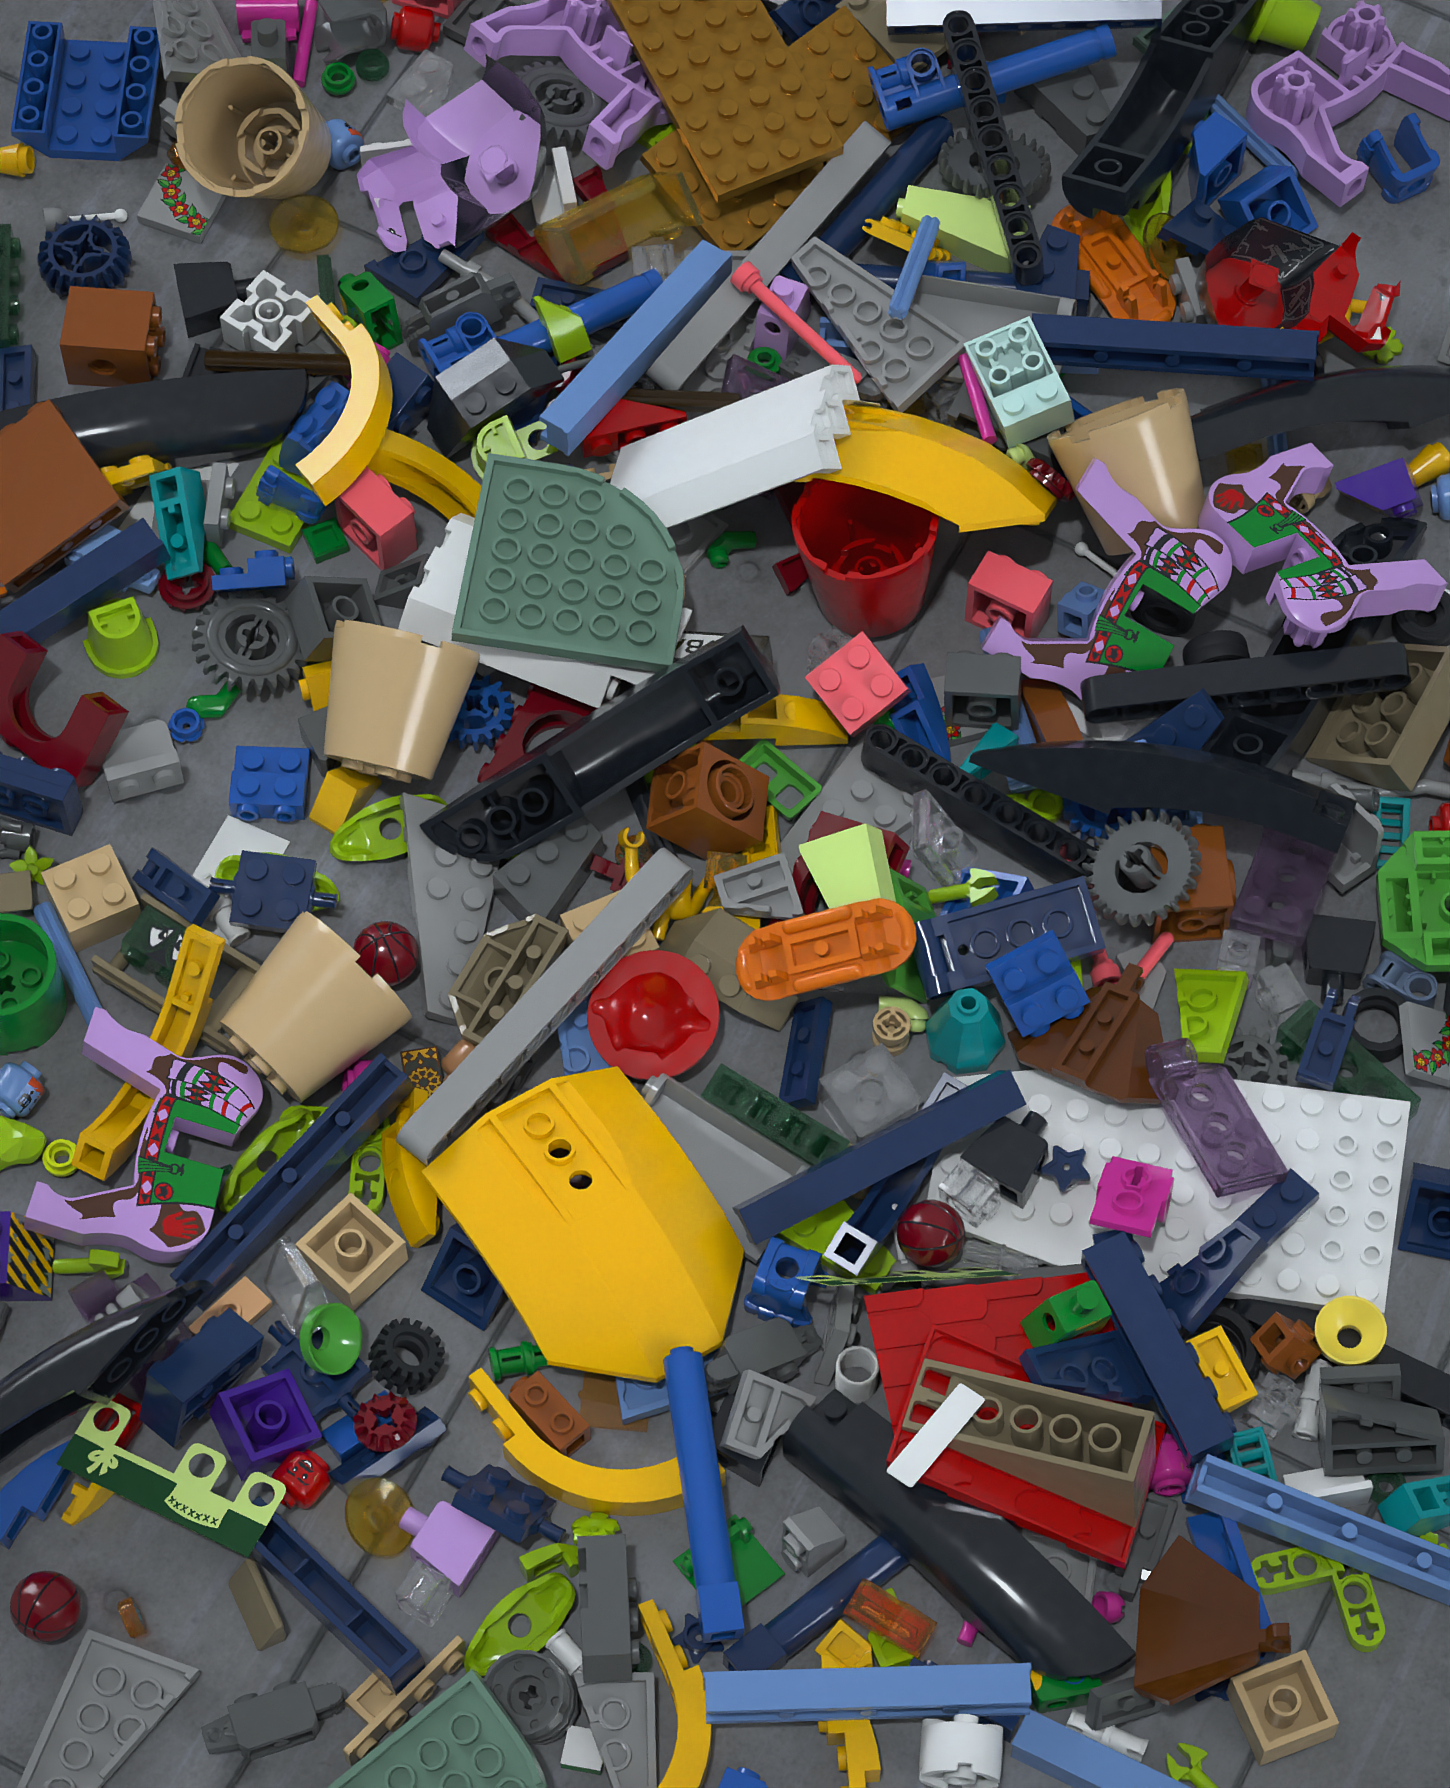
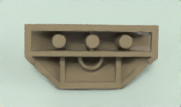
M722 908L675 921L662 942L660 950L682 955L698 965L710 979L720 1001L748 1017L773 1029L782 1031L800 1000L799 994L774 1001L758 1000L744 991L736 975L738 949L744 939L755 929Z
M535 913L525 917V920L510 923L483 935L448 992V999L463 1039L475 1045H478L558 959L569 930Z

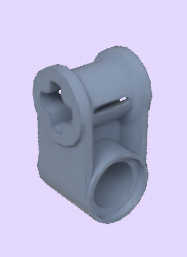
M1384 951L1379 957L1380 963L1372 974H1367L1362 981L1365 989L1374 987L1389 989L1402 996L1406 1002L1409 1001L1432 1009L1434 1008L1438 991V983L1435 977L1417 968L1392 951ZM1413 992H1422V993H1424L1426 996H1425V997H1417V996H1414L1412 993H1413Z

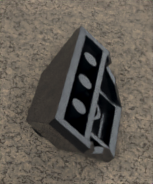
M494 337L435 376L427 430L445 457L449 458L476 440L481 429L488 423L505 415L508 417L512 416L565 379L544 349Z

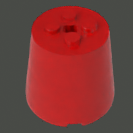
M812 478V481L805 484L804 492L798 499L797 504H794L791 520L796 546L823 615L836 628L854 636L863 631L868 637H879L902 629L917 616L924 602L938 533L939 515L888 494L852 484Z

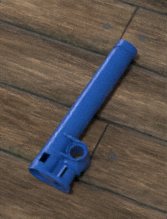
M1107 24L1094 27L1093 30L1088 29L986 64L995 94L998 96L1098 63L1101 59L1107 60L1116 57L1117 52L1110 28ZM916 48L908 56L896 59L895 64L875 70L873 66L867 67L871 87L888 132L963 107L954 74L943 77L936 56L927 48ZM917 62H924L929 65L930 69L925 73H918L913 70L912 66ZM978 87V88H973V89H971V90H979V89H981V88Z
M653 268L641 273L640 276L632 277L567 307L581 317L587 335H590L632 316L664 281L659 272ZM477 312L462 314L457 319L456 325L446 329L445 334L429 341H426L424 338L417 340L420 355L434 380L435 376L494 337L544 349L547 353L553 351L547 329L541 324L540 319L497 337L487 320Z

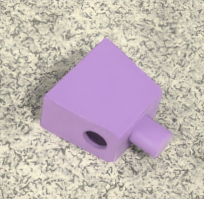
M780 275L775 276L769 289L806 322L811 312L809 287ZM762 302L757 313L753 350L759 347L772 348L780 354L782 361H785L799 335ZM774 324L779 326V333H774Z
M439 1501L429 1517L409 1507L399 1523L400 1529L415 1537L410 1546L411 1558L459 1598L500 1536V1532L456 1509L445 1501Z

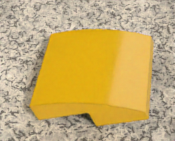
M1221 1325L1185 1342H1191L1197 1352L1200 1361L1197 1367L1202 1377L1209 1376L1218 1393V1398L1215 1401L1221 1412L1227 1410L1230 1413L1258 1396L1257 1390Z

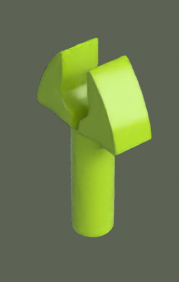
M971 868V877L966 883L931 889L928 892V897L931 904L968 898L970 904L974 907L995 900L999 894L994 886L981 888L999 883L991 872Z
M90 1249L89 1257L55 1259L52 1269L55 1274L97 1273L104 1280H110L124 1274L126 1259H119L120 1253Z
M1178 1743L1177 1750L1189 1760V1768L1179 1766L1167 1753L1165 1765L1169 1777L1179 1782L1189 1781L1196 1788H1219L1202 1771V1762L1206 1760L1207 1752L1190 1744Z

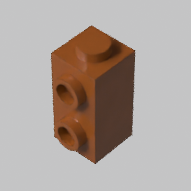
M539 1370L530 1377H521L511 1387L510 1394H508L509 1403L532 1431L551 1448L567 1457H571L591 1440L590 1425Z

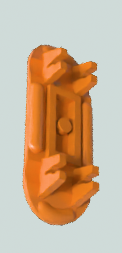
M1067 205L1055 215L1052 226L1080 235L1077 270L1090 271L1089 287L1112 318L1171 321L1176 308L1175 295L1172 294L1165 276L1121 218L1117 215L1109 214L1107 211L1100 210L1093 219H1090L1077 212L1071 205Z
M883 898L855 902L755 929L744 939L736 957V975L739 984L747 994L758 1000L774 1001L890 972L905 963L913 953L917 941L916 926L913 918L904 907L894 901Z

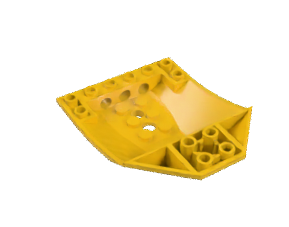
M854 404L843 405L851 435L841 439H834L842 469L830 474L814 473L795 480V482H810L812 478L852 484L888 494L922 507L959 525V533L1021 524L1039 525L1040 522L1046 520L1057 503V498L1036 478L1029 474L1025 468L983 440L953 427L919 416L884 408Z
M618 1066L551 1078L485 1113L421 1171L422 1177L462 1228L507 1294L546 1358L547 1365L657 1383L665 1378L663 1359L670 1355V1350L677 1347L690 1346L693 1347L694 1351L700 1352L702 1356H705L723 1345L745 1250L725 1213L698 1171L660 1118ZM557 1148L567 1149L570 1152L564 1158H555L550 1155V1152ZM576 1175L590 1177L592 1183L586 1189H575L570 1185V1180Z

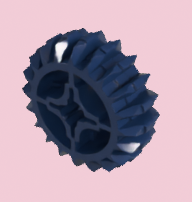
M82 214L79 221H73L68 216L66 225L63 226L56 222L55 232L46 231L45 241H41L39 245L37 262L40 267L41 278H43V281H46V286L50 291L56 290L59 298L69 294L70 286L115 289L114 286H123L124 277L129 276L131 270L132 255L131 251H129L130 245L126 237L123 236L120 227L113 228V224L109 219L101 223L97 215L92 220H87ZM60 265H64L66 269L71 270L72 272L65 270Z

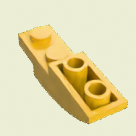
M780 694L703 739L774 738L775 746L848 744V732L823 701Z
M414 1088L397 1106L396 1122L382 1132V1160L387 1191L401 1230L410 1246L414 1248H419L436 1236L440 1224V1218L437 1215L438 1197L421 1173L428 1165H425L396 1142L397 1135L403 1125L428 1099V1091Z
M829 1654L821 1655L820 1669L841 1668ZM870 1720L817 1721L818 1732H826L827 1746L844 1745L837 1746L838 1771H846L847 1786H840V1788H866V1783L880 1782L879 1754Z

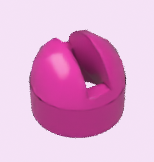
M1098 1591L1094 1595L1092 1605L1109 1624L1119 1622L1124 1617L1125 1613L1121 1612V1606L1125 1605V1601L1119 1594L1111 1591Z

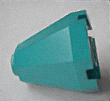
M974 988L956 990L941 1003L925 1023V1034L930 1058L937 1063L941 1061L947 1065V1069L955 1075L987 1071L996 1055L998 1054L999 1056L1005 1048V1037L1000 1013L986 996Z

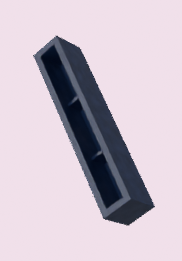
M1125 1231L1082 1250L1081 1265L1089 1280L1097 1282L1111 1309L1112 1316L1110 1319L1115 1329L1120 1332L1154 1394L1153 1400L1189 1468H1191L1196 1463L1199 1464L1207 1454L1216 1456L1231 1449L1234 1433L1237 1432V1429L1227 1410L1221 1412L1215 1399L1218 1398V1393L1210 1377H1202L1197 1367L1200 1361L1191 1342L1184 1343L1178 1332V1330H1181V1324L1175 1311L1172 1308L1166 1310L1160 1298L1163 1296V1291L1159 1281L1154 1274L1148 1276L1142 1263L1145 1262V1258L1139 1244L1135 1240L1130 1242Z
M260 1496L251 1502L260 1507L268 1505ZM274 1512L251 1555L397 1696L426 1667L419 1649L284 1519Z

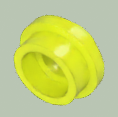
M65 1139L51 1142L45 1148L42 1156L45 1169L51 1175L57 1177L73 1174L78 1169L71 1165L76 1144ZM60 1156L69 1157V1160L65 1163H56L57 1158Z

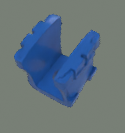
M1411 113L1403 118L1394 139V147L1412 170L1402 174L1378 129L1370 132L1367 137L1361 140L1360 147H1358L1356 152L1357 161H1361L1369 167V173L1383 190L1381 192L1383 199L1391 204L1402 202L1425 191L1432 182L1433 173L1440 165L1438 153L1429 148L1420 131L1419 125L1421 121L1416 113Z
M292 430L282 443L279 465L289 472L302 476L295 464L309 455L314 449L303 442L302 435ZM272 465L268 466L259 481L256 495L259 497L258 501L267 506L273 503L296 513L295 515L298 519L305 523H316L329 506V504L325 506L313 491L299 484Z
M772 1236L765 1252L761 1256L760 1265L751 1291L745 1296V1311L758 1314V1319L766 1322L779 1317L789 1321L792 1327L812 1324L813 1317H811L806 1305L807 1293L811 1285L826 1288L827 1285L795 1277L829 1275L822 1269L821 1258L823 1254L811 1249L805 1251L785 1244V1240ZM778 1274H781V1275H784V1276H787V1277H790V1278H789V1279H785V1278L780 1277ZM809 1277L808 1279H828L829 1277Z

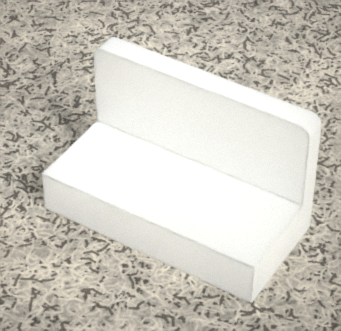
M565 146L552 148L553 165L546 166L543 183L535 197L531 199L538 228L553 226L578 212L577 199Z
M1323 1468L1283 1475L1281 1480L1282 1484L1343 1508L1367 1504L1373 1491L1372 1481H1365L1364 1474L1324 1476Z

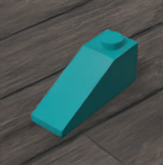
M176 467L148 475L159 536L171 557L164 562L167 580L171 581L203 572L205 536L203 523L206 503L200 472L184 467Z
M1450 1475L1402 1484L1377 1506L1385 1524L1416 1537L1450 1526Z

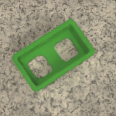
M761 739L739 759L754 769L765 764L777 774L769 782L767 804L769 806L773 805L776 811L787 821H792L822 790V786L766 739ZM787 787H793L803 795V799L791 809L785 808L776 800V797Z

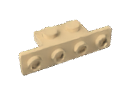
M459 1635L397 1696L372 1673L345 1700L346 1706L367 1725L343 1749L345 1760L351 1766L379 1745L378 1740L388 1730L390 1732L397 1730L408 1716L406 1712L417 1701L419 1703L426 1701L437 1687L435 1683L445 1673L450 1675L461 1666L465 1660L466 1648L465 1641Z

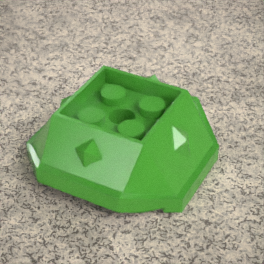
M1413 831L1403 842V845L1379 869L1376 875L1381 943L1383 947L1424 972H1450V912L1446 909L1450 908V831Z

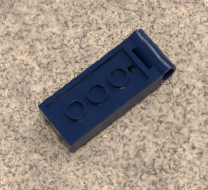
M0 752V814L73 836L83 814L75 777L64 769L45 768L28 758L19 757L16 759L3 755Z
M1084 876L914 923L917 941L913 950V956L926 1000L939 999L951 995L960 989H976L994 984L985 967L986 964L1050 930H1053L1069 962L1101 954L1106 948ZM964 948L967 954L960 955L958 949Z

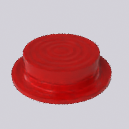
M663 950L641 951L619 960L593 989L587 1010L588 1030L600 1056L611 1067L618 1066L624 1075L646 1081L652 1075L658 1078L662 1073L673 1078L694 1067L711 1048L717 1035L720 1021L718 997L704 971L686 957Z

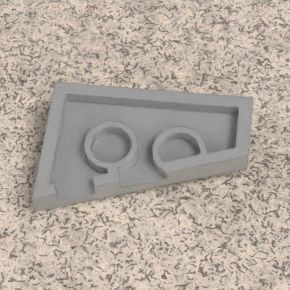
M632 1672V1681L583 1683V1673H573L572 1678L611 1788H657L654 1672Z

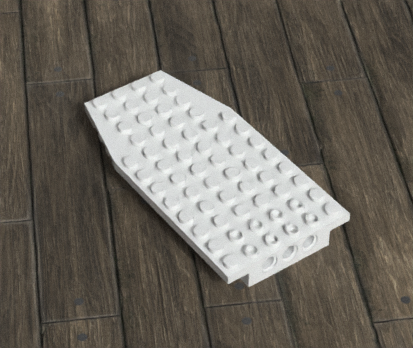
M1037 1069L1014 1071L1012 1075L1026 1101V1105L1005 1116L1018 1124L1022 1122L1029 1111L1037 1112L1044 1117L1048 1125L1040 1137L1048 1142V1159L1046 1164L1052 1161V1152L1055 1145H1058L1067 1152L1084 1149L1086 1156L1082 1165L1089 1173L1090 1180L1079 1181L1075 1185L1069 1186L1065 1192H1061L1058 1184L1052 1177L1040 1174L1027 1204L1021 1209L962 1174L960 1156L994 1122L944 1147L933 1165L927 1200L935 1199L953 1207L964 1222L965 1237L969 1239L975 1237L990 1243L991 1247L1004 1252L1009 1250L1025 1256L1026 1260L1041 1266L1043 1263L1049 1266L1081 1264L1082 1250L1094 1245L1092 1235L1114 1230L1089 1224L1096 1201L1100 1177L1106 1162L1110 1163L1112 1156L1172 1169L1174 1184L1165 1223L1156 1222L1151 1238L1133 1234V1239L1139 1244L1145 1258V1262L1142 1263L1148 1276L1154 1274L1159 1283L1169 1276L1167 1271L1174 1265L1179 1263L1181 1266H1184L1199 1255V1249L1203 1244L1230 1226L1291 1168L1319 1192V1200L1256 1259L1224 1298L1238 1300L1256 1299L1310 1308L1312 1310H1321L1328 1302L1335 1298L1357 1296L1372 1302L1384 1316L1410 1102L1169 1071L1175 1104L1119 1103ZM990 1074L954 1078L969 1086ZM1064 1165L1063 1169L1069 1170L1070 1166Z

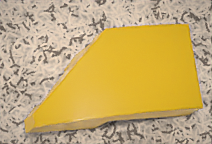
M77 1482L74 1483L71 1493L75 1497L67 1510L63 1512L61 1520L70 1526L81 1522L99 1509L114 1492L91 1482L88 1488Z
M842 1618L836 1622L815 1648L819 1655L829 1654L841 1668L873 1667L872 1644Z

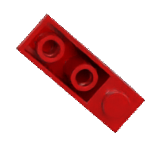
M620 399L580 443L583 457H601L608 455L612 451H618L625 445L687 422V415L685 411Z

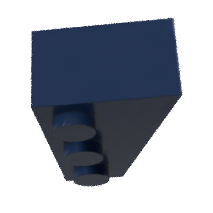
M396 352L387 363L393 393L392 410L387 429L408 436L429 415L434 381L427 373Z
M230 1307L218 1317H210L203 1324L199 1333L191 1339L188 1337L183 1339L176 1346L172 1355L164 1361H156L149 1368L145 1376L147 1382L139 1420L174 1448L182 1440L180 1431L193 1416L200 1421L208 1412L203 1406L219 1390L223 1392L230 1389L259 1359L264 1335Z

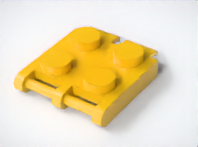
M882 216L881 221L865 220V222L872 224L871 228L867 226L862 227L865 232L908 252L910 251L917 232L913 230L912 234L907 233L910 226ZM936 238L928 260L951 261V253L939 247L941 240Z

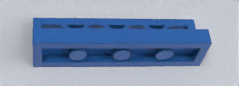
M1211 1511L1186 1518L1185 1524L1192 1544L1259 1592L1261 1629H1266L1271 1625V1621L1236 1521ZM1260 1652V1662H1257L1256 1665L1274 1661L1276 1653Z

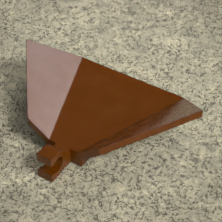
M1129 963L1116 985L1105 981L1102 987L1087 989L1085 992L1090 1002L1084 1005V1011L1073 1019L1061 1017L1050 1023V1029L1041 1036L1031 1037L1029 1034L1022 1037L1018 1028L1007 1033L1013 1050L1022 1064L1119 1103L1175 1104L1158 1013L1141 1001L1138 994L1145 983L1144 978L1140 977L1143 973L1142 967Z
M1178 1535L1140 1587L1134 1691L1140 1696L1168 1706L1178 1703L1256 1665L1257 1662H1260V1652L1291 1653L1289 1623H1273L1266 1629H1261L1259 1592Z

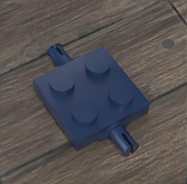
M244 850L241 852L239 869L233 880L211 877V884H209V888L214 892L231 895L232 907L229 919L231 926L286 933L302 912L305 913L307 911L311 913L314 906L335 910L338 900V894L316 892L314 884L317 868L316 860Z
M280 1320L275 1321V1326L272 1324L268 1329V1333L281 1346L276 1355L261 1366L262 1373L268 1376L289 1368L315 1422H318L327 1413L338 1407L354 1422V1416L360 1410V1405L351 1396L355 1390L373 1377L368 1366L358 1357L349 1370L338 1375H327L314 1371L306 1363L302 1355L299 1342L300 1332L293 1335ZM317 1327L312 1333V1344L316 1349H319L323 1343V1332Z
M488 1464L478 1474L467 1476L449 1465L441 1477L442 1481L459 1489L454 1496L451 1506L518 1543H521L527 1536L538 1533L555 1543H560L566 1533V1529L547 1520L552 1514L557 1501L547 1496L540 1488L527 1485L512 1477L507 1470L501 1467H494Z

